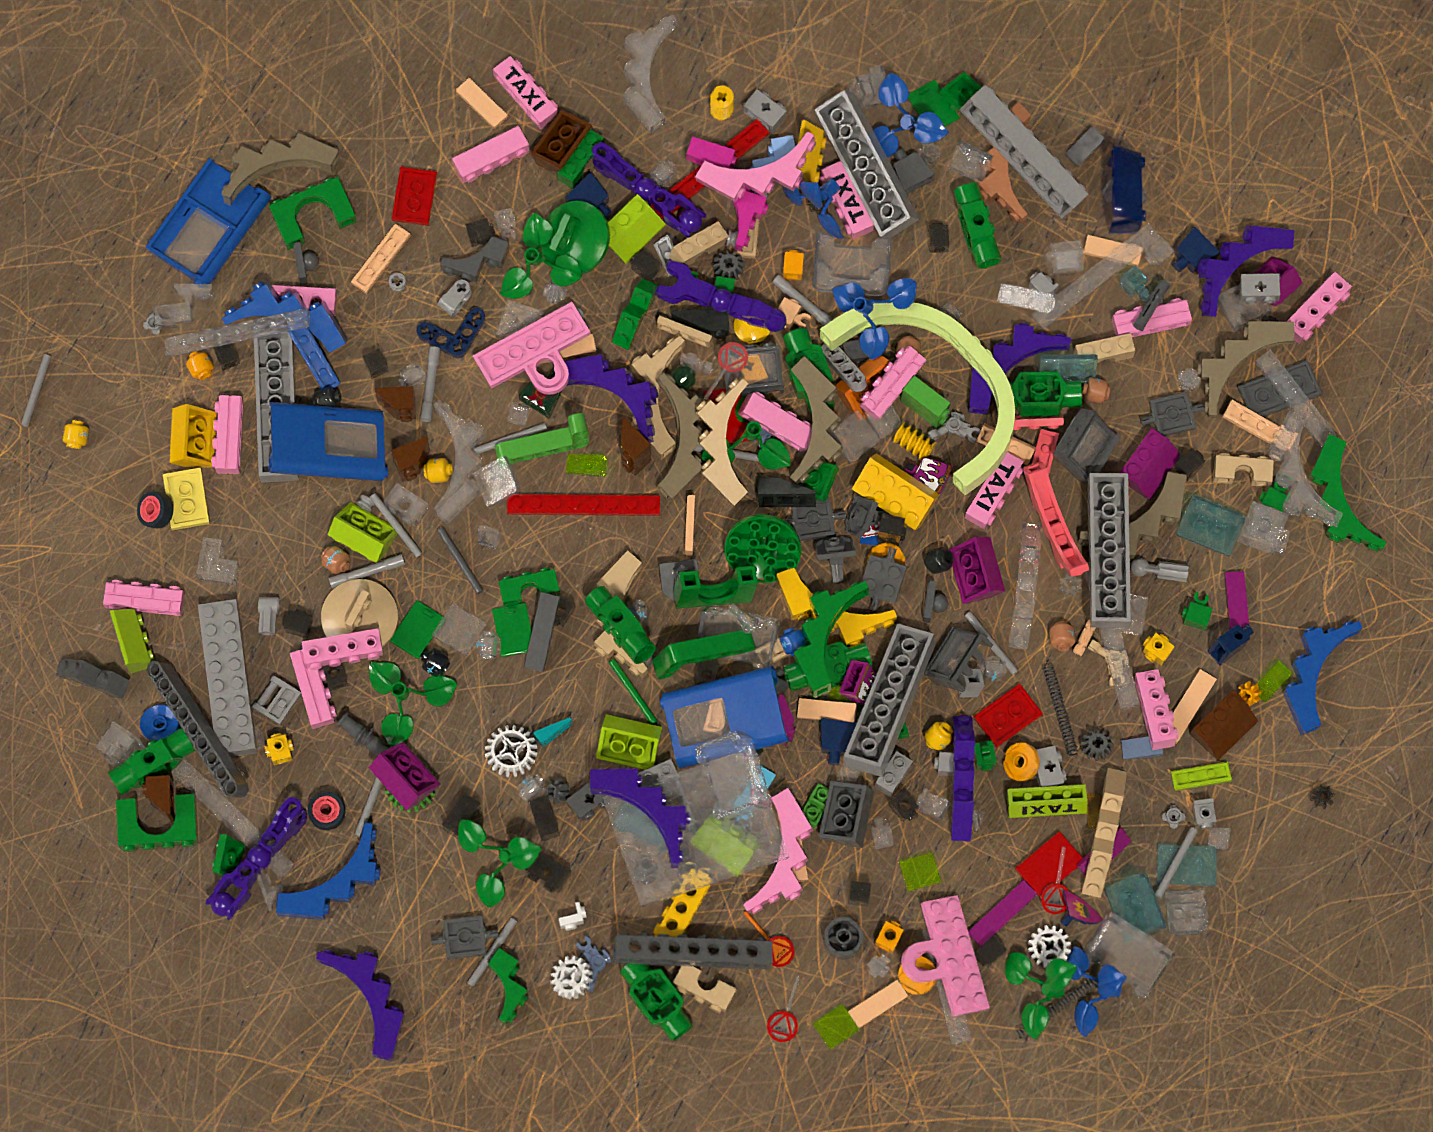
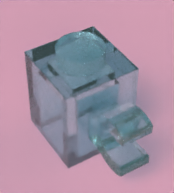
M1135 265L1121 276L1119 284L1130 297L1138 293L1144 303L1148 301L1150 292L1145 288L1148 278Z

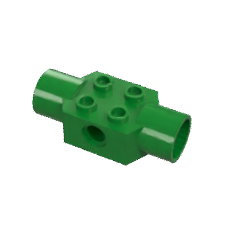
M967 183L957 187L953 192L957 202L958 218L968 251L973 255L976 267L978 269H985L999 264L1002 258L996 239L993 236L995 228L993 222H989V208L987 205L985 206L979 184Z
M800 328L783 336L788 355L785 357V367L796 397L798 399H805L809 412L812 415L808 395L791 369L805 356L832 384L833 377L821 345L812 343L807 328ZM834 400L826 403L830 409L835 406Z
M1058 371L1020 372L1015 382H1009L1014 396L1015 409L1021 417L1059 416L1063 408L1082 407L1081 381H1064Z
M599 586L592 590L586 597L585 604L597 619L603 623L602 627L608 635H613L616 645L622 648L635 664L648 660L655 652L656 646L649 639L640 622L617 595L614 596L606 586Z
M841 641L826 645L825 667L831 682V689L842 686L851 660L867 662L872 668L871 657L865 642L846 647ZM796 662L783 666L785 678L791 692L808 687Z
M181 727L163 739L151 741L147 744V748L142 751L137 750L133 752L130 758L107 773L120 794L123 795L133 788L142 787V784L146 783V777L163 776L175 769L184 757L196 750Z
M627 964L620 971V974L631 987L629 997L652 1028L661 1027L671 1042H673L694 1026L682 1010L684 999L661 969L652 970L649 965Z

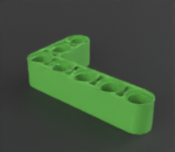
M577 413L567 418L568 427L496 444L494 447L498 464L501 466L588 446L589 432L585 415Z

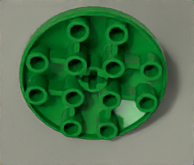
M583 201L567 202L552 211L546 221L553 228V237L547 245H540L544 259L555 265L558 256L568 255L578 262L582 275L590 272L601 263L610 243V229L604 214L597 207Z
M766 514L751 515L734 524L726 536L724 547L726 560L734 571L736 567L755 566L757 578L764 579L758 580V583L777 581L776 574L796 568L801 558L802 549L799 535L789 523L776 516Z

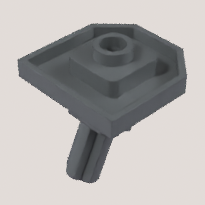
M854 495L845 520L846 532L862 537L869 530L870 526L878 525L880 521L891 520L893 516L885 510L876 511L877 502Z
M836 536L822 538L815 542L817 559H829L833 583L844 582L843 557L856 556L853 539Z
M697 559L659 563L662 593L675 601L673 590L679 572L698 571Z

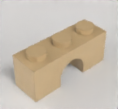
M718 221L675 245L669 257L672 261L689 266L704 252L707 251L710 254L724 246L729 235Z
M1131 333L1079 344L1074 349L1078 370L1097 366L1100 361L1106 359H1114L1115 362L1130 359L1135 354Z
M1221 453L1216 455L1214 460L1213 482L1232 484L1235 472L1244 470L1251 476V486L1270 487L1273 481L1274 460H1269L1268 457L1264 456L1250 458L1248 455H1239L1234 457L1227 453Z
M682 966L673 982L677 992L683 995L686 993L692 995L694 1001L700 1004L705 1002L711 1005L710 1009L717 1013L721 1011L726 1013L737 989L719 980L712 990H703L698 985L702 971L693 966Z

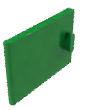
M935 79L909 93L908 100L919 116L925 112H932L941 119L945 127L960 119V116L950 108L951 103L940 95L942 89Z
M417 600L389 642L419 660L446 618Z
M526 603L492 609L501 653L500 657L528 652L532 631Z

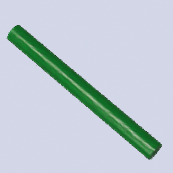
M615 659L611 660L609 665L651 725L656 724L658 720Z

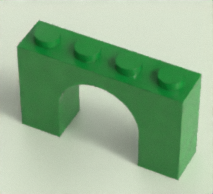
M338 177L328 178L320 185H311L305 191L300 193L294 192L288 198L283 200L277 199L269 205L270 212L287 251L294 248V243L301 242V245L305 244L296 219L301 208L307 204L321 203L326 205L332 211L339 229L357 222L354 211Z
M755 566L736 567L734 575L730 580L716 585H701L698 571L679 572L673 590L676 609L752 602L758 585Z
M195 794L175 795L174 824L167 832L160 835L147 834L140 828L136 798L116 800L117 837L120 850L133 852L135 848L154 850L155 847L162 846L163 849H172L174 845L193 847L194 844H199Z

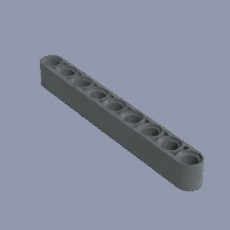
M150 662L147 667L148 676L223 793L228 797H245L249 790L247 782L173 667L167 662Z

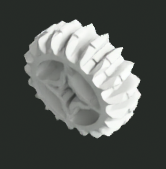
M506 725L504 732L501 728H498L499 735L494 732L491 734L494 740L487 739L490 745L485 746V750L489 751L485 754V757L491 758L487 762L488 765H493V771L500 768L499 775L506 771V777L510 776V772H513L514 777H517V771H520L523 775L525 774L523 768L525 767L527 770H530L531 767L528 763H535V760L531 757H537V752L533 751L537 749V745L532 744L535 741L534 737L528 738L530 736L529 731L523 734V727L516 731V725H513L512 730H509L508 725ZM508 738H518L523 742L512 743ZM502 741L504 749L495 756L496 747ZM508 746H509V748H511L512 750H514L515 758H514L513 754L511 755L510 752H509V753H506V752H508ZM527 747V754L520 762L518 754L523 751V748ZM508 759L511 760L515 765H506L501 763L500 760L504 761Z

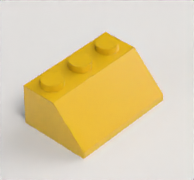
M802 120L798 144L805 134L809 132L814 135L816 145L812 152L808 151L805 156L806 162L804 166L798 169L802 171L803 182H819L820 172H817L818 165L822 166L823 155L820 153L821 148L825 149L827 138L823 137L824 130L806 120Z
M189 404L172 408L169 463L182 467L212 468V456L215 454L213 438H215L216 431H214V420H216L217 413Z

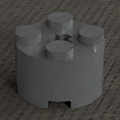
M839 917L829 923L825 929L823 940L828 954L836 959L843 960L855 956L862 947L863 932L861 926L848 917ZM841 935H845V938L848 937V939H846V942H841V940H839Z

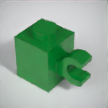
M1276 479L1273 488L1269 487L1267 492L1263 490L1258 500L1262 502L1259 507L1260 509L1280 518L1290 499V496L1284 494L1289 484L1286 483L1284 488H1280L1278 486L1280 479Z
M1196 592L1193 598L1194 602H1190L1188 607H1184L1181 617L1185 618L1184 625L1205 631L1213 608L1205 606L1209 600V595H1206L1205 600L1200 601L1198 599L1199 592Z
M992 740L975 743L974 760L976 770L987 772L996 767L997 760Z

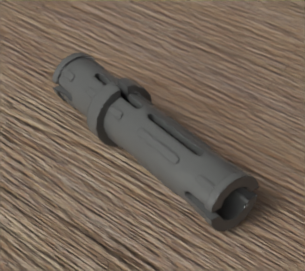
M1160 280L1155 290L1149 294L1147 303L1133 323L1134 328L1137 330H1144L1158 305L1162 304L1163 297L1170 288V284L1167 281Z

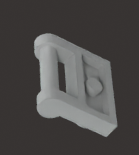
M273 675L270 679V684L257 703L254 702L251 708L281 726L302 693ZM277 686L281 689L269 707L265 709L263 706Z

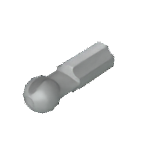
M1136 558L1131 562L1130 570L1138 577L1144 576L1147 573H1153L1159 579L1186 582L1189 565L1159 561L1157 565L1148 564L1143 558Z

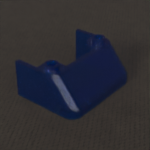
M1112 146L1108 161V167H1112V220L1109 233L1139 234L1142 221L1146 220V210H1142V168H1145V157H1142L1140 152L1122 146Z

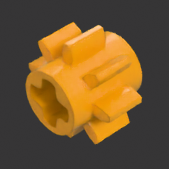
M1248 681L1238 687L1241 690L1238 695L1249 706L1261 700L1259 695L1262 691L1258 683L1251 684V681Z

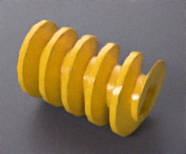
M715 87L710 96V113L717 120L728 119L733 113L734 94L729 87Z
M904 422L896 432L893 443L897 444L900 441L901 448L907 445L906 451L910 452L913 449L912 455L916 456L919 454V460L927 458L937 442L935 441L930 445V437L923 440L924 433L917 436L918 429L911 432V425L905 428Z

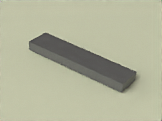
M544 592L540 593L525 668L544 672L561 596Z

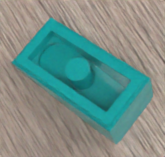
M569 717L533 732V737L543 748L571 727L573 724L572 719Z

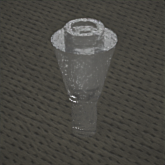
M734 603L728 607L735 615L745 634L753 633L758 628L759 620L741 611Z

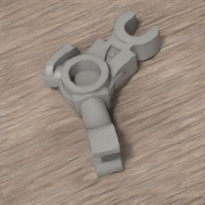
M952 412L951 417L947 419L944 426L928 432L929 435L927 437L931 438V443L946 433H952L962 438L966 436L971 443H975L977 439L972 436V433L979 435L981 430L977 427L970 428V424L962 422L965 420L963 414Z

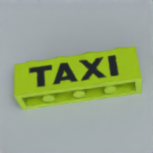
M1086 784L1008 789L1007 804L1009 818L1087 814Z

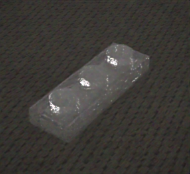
M1001 283L997 302L1052 314L1056 295Z

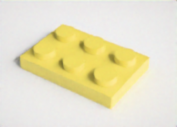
M201 468L163 474L165 492L173 502V516L170 520L171 529L178 530L210 524Z

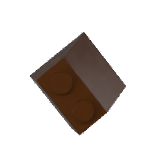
M413 386L375 388L378 404L396 420L411 422L413 419H416V398Z
M427 436L391 450L395 466L402 481H412L417 478V475H420L430 452Z
M170 776L146 777V783L142 784L143 795L169 821L174 822V783Z

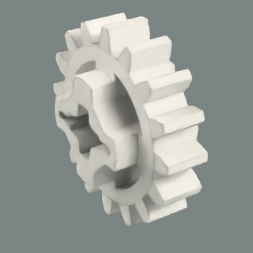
M1046 925L1044 931L1038 928V935L1033 933L1031 937L1034 940H1029L1028 942L1032 946L1028 949V952H1033L1031 960L1036 958V965L1042 962L1043 968H1046L1047 964L1052 960L1046 959V957L1054 956L1055 958L1067 960L1065 954H1070L1071 951L1066 948L1071 945V942L1065 941L1068 935L1062 936L1063 930L1060 929L1057 932L1055 931V926L1049 930ZM1044 935H1053L1050 938L1044 937ZM1059 940L1061 941V944H1062V951H1061V949L1058 947V941H1059ZM1051 943L1053 945L1052 949L1046 950L1047 945ZM1036 944L1041 948L1040 954L1037 951Z
M566 956L565 962L559 960L560 966L553 967L556 973H551V976L555 977L551 981V984L555 985L553 990L559 992L558 995L563 998L565 997L570 1000L572 997L578 999L579 993L585 995L584 989H590L587 984L593 981L589 978L593 974L592 971L588 970L590 965L585 963V960L576 956H572V959Z

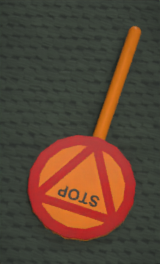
M745 911L744 915L767 941H772V966L784 967L790 964L795 954L792 942L782 936L770 939L748 912Z

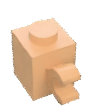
M784 297L778 308L784 312L787 318L784 328L790 331L794 323L800 328H806V324L802 323L801 320L807 319L810 321L811 316L807 313L800 314L801 306L794 299Z

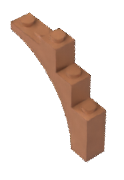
M1019 102L1009 109L1020 118L1024 126L1030 122L1031 114ZM985 138L986 142H987L990 146H993V145ZM993 147L982 156L981 166L984 171L991 173L979 183L983 200L991 203L996 199L999 207L1005 208L1009 212L1010 218L1022 225L1027 220L1028 213L1020 205L1012 190L1008 174V161Z

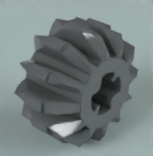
M726 250V255L720 252L719 258H714L713 270H716L715 276L733 277L735 280H738V275H743L742 268L745 267V263L741 262L742 256L736 257V251L732 255L729 250Z
M1096 728L1095 733L1090 729L1088 730V735H1083L1082 738L1085 741H1082L1080 746L1085 747L1082 750L1083 754L1089 752L1088 759L1093 755L1095 756V761L1099 760V756L1105 760L1106 754L1110 755L1112 753L1109 748H1112L1114 743L1109 742L1112 739L1111 735L1105 737L1106 730L1101 734L1099 728ZM1095 741H1098L1099 744H1101L1099 748H1096V745H1093Z

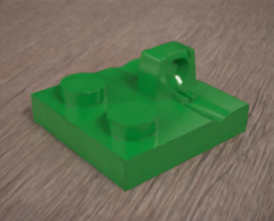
M963 72L941 90L940 95L951 103L950 108L956 112V110L960 111L963 105L982 87L968 74Z
M823 462L817 470L813 469L809 473L810 477L804 483L800 482L797 485L814 490L816 500L825 502L839 467Z
M220 834L216 845V857L212 863V872L220 877L227 873L231 874L241 864L245 844L229 835Z

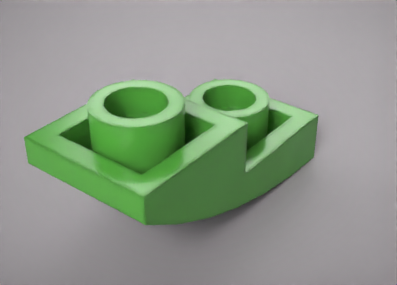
M819 783L802 811L810 826L814 829L824 814L829 791L828 788Z

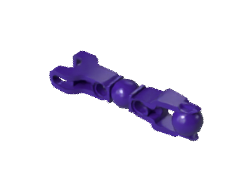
M598 143L593 147V165L596 171L608 179H613L626 189L631 190L635 195L638 194L644 201H648L649 205L653 204V207L663 216V221L676 231H680L685 237H690V233L700 229L702 218H705L706 214L697 209L687 198L681 194L673 195L664 189H660V186H657L653 179L644 178L642 173L639 174L633 166L623 160L614 149L605 143ZM603 149L606 151V154L601 153L598 155L597 151ZM633 176L635 180L628 181L627 178ZM662 197L665 201L658 202L656 199ZM677 206L686 209L681 213L679 221L669 214Z
M669 261L666 269L669 274L678 279L677 283L671 287L660 285L655 291V295L659 299L668 303L677 304L688 300L709 308L712 306L717 312L727 311V314L747 322L751 326L768 329L770 332L783 330L787 322L786 315L780 309L772 308L757 299L747 298L735 293L732 295L727 289H717L716 286L694 278L687 265L676 261Z
M294 797L286 799L276 812L273 822L262 835L261 842H257L258 846H254L249 850L247 859L245 858L244 862L238 865L231 874L223 875L214 888V892L206 899L205 903L206 905H211V909L216 915L227 916V920L233 918L236 911L240 910L251 897L250 889L256 882L258 874H261L260 870L266 869L270 865L272 857H275V853H278L286 842L305 825L308 817L299 799ZM291 804L297 805V807H294L290 811H288V807ZM300 814H301V815H302V818L297 821L298 817H299ZM270 840H276L273 845H267ZM245 871H252L250 875L243 876ZM231 884L242 889L236 899L231 894L225 892Z

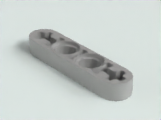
M826 344L822 345L827 363L848 387L855 392L864 390L867 387L864 374L838 346L831 351ZM837 360H844L842 363H835ZM847 370H853V372L849 374L844 373Z

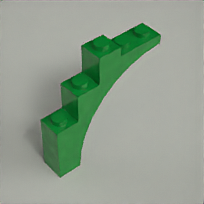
M1329 434L1309 476V479H1312V483L1318 486H1326L1317 507L1321 508L1320 511L1325 514H1334L1325 535L1329 536L1328 539L1335 543H1343L1346 537H1350L1349 540L1356 544L1361 542L1367 545V548L1371 551H1382L1386 541L1371 533L1360 523L1353 514L1344 495L1341 482V462L1347 441Z
M866 581L862 583L856 582L844 591H836L832 596L826 590L823 592L818 591L810 597V606L817 618H810L802 624V632L809 645L797 648L794 652V659L813 698L832 691L831 682L825 667L827 641L835 623L842 614L854 603L869 595V587Z

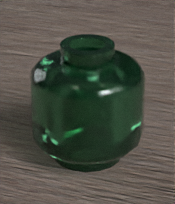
M687 365L677 366L670 374L675 380L674 384L679 389L683 388L686 392L696 383L695 376L697 374Z

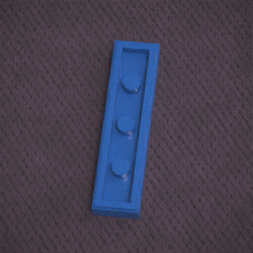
M301 318L287 326V332L320 388H334L341 384L303 319Z

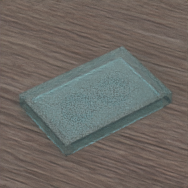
M1040 355L1038 372L1058 371L1064 381L1087 382L1089 378L1096 377L1098 355Z
M1158 844L1157 884H1161L1181 845ZM1189 846L1169 884L1215 887L1217 847Z

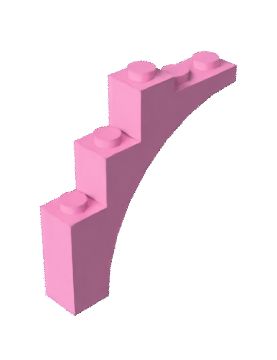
M807 132L799 144L787 155L763 167L747 170L728 169L704 161L695 178L699 183L734 202L738 198L741 199L746 191L745 187L765 197L767 193L770 194L773 190L774 181L794 192L795 188H799L800 183L803 182L802 171L798 168L804 166L806 162L805 156L808 151L812 152L816 145V142H814L815 137Z
M788 788L772 797L781 823L782 843L780 856L775 870L766 885L753 898L743 904L748 913L752 912L755 914L761 911L766 903L772 904L778 901L781 894H783L786 901L788 899L792 901L801 896L800 892L803 891L792 870L795 869L797 871L806 866L805 862L808 859L797 840L800 839L802 841L811 836L810 832L813 829Z

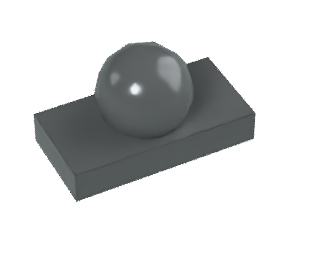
M297 242L293 246L298 277L301 284L308 283L306 270H315L319 264V259L314 253L308 252L303 255L301 242Z
M935 581L928 583L923 622L930 623L932 610L941 613L948 607V600L944 595H935Z

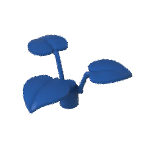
M893 73L888 74L879 88V99L884 105L889 107L896 104V107L904 114L900 121L901 127L893 129L891 132L887 126H879L874 130L887 157L893 155L898 149L899 140L893 135L898 131H903L904 129L915 130L914 137L921 143L936 142L949 133L936 114L925 112L917 118L916 116L909 115L900 106L899 103H904L908 100L909 90L906 83Z
M829 179L822 186H818V182H801L800 188L803 195L799 194L797 188L793 192L782 186L787 198L798 206L802 204L801 199L807 198L815 207L821 208L822 200L827 199L821 214L818 215V220L827 233L836 238H845L842 236L841 230L834 218L826 214L827 207L834 200L832 196L840 191V187L835 180Z
M905 278L893 282L887 289V295L891 298L889 300H868L864 298L863 288L856 283H848L833 288L835 301L841 311L845 313L855 309L862 313L863 317L872 325V328L864 330L860 336L861 349L871 360L881 356L889 344L887 329L884 327L876 328L875 323L868 316L873 311V304L893 302L894 307L897 309L910 307L916 297L917 283L915 280Z
M1072 947L1066 960L1078 966L1072 979L1079 980L1083 975L1088 979L1099 982L1098 993L1101 997L1092 999L1089 1003L1082 1000L1075 1009L1074 1018L1077 1029L1084 1037H1087L1096 1027L1099 1018L1098 1010L1093 1003L1107 1000L1110 997H1119L1122 991L1121 986L1127 976L1119 972L1112 965H1104L1098 973V978L1088 975L1085 972L1089 968L1087 954L1079 947Z

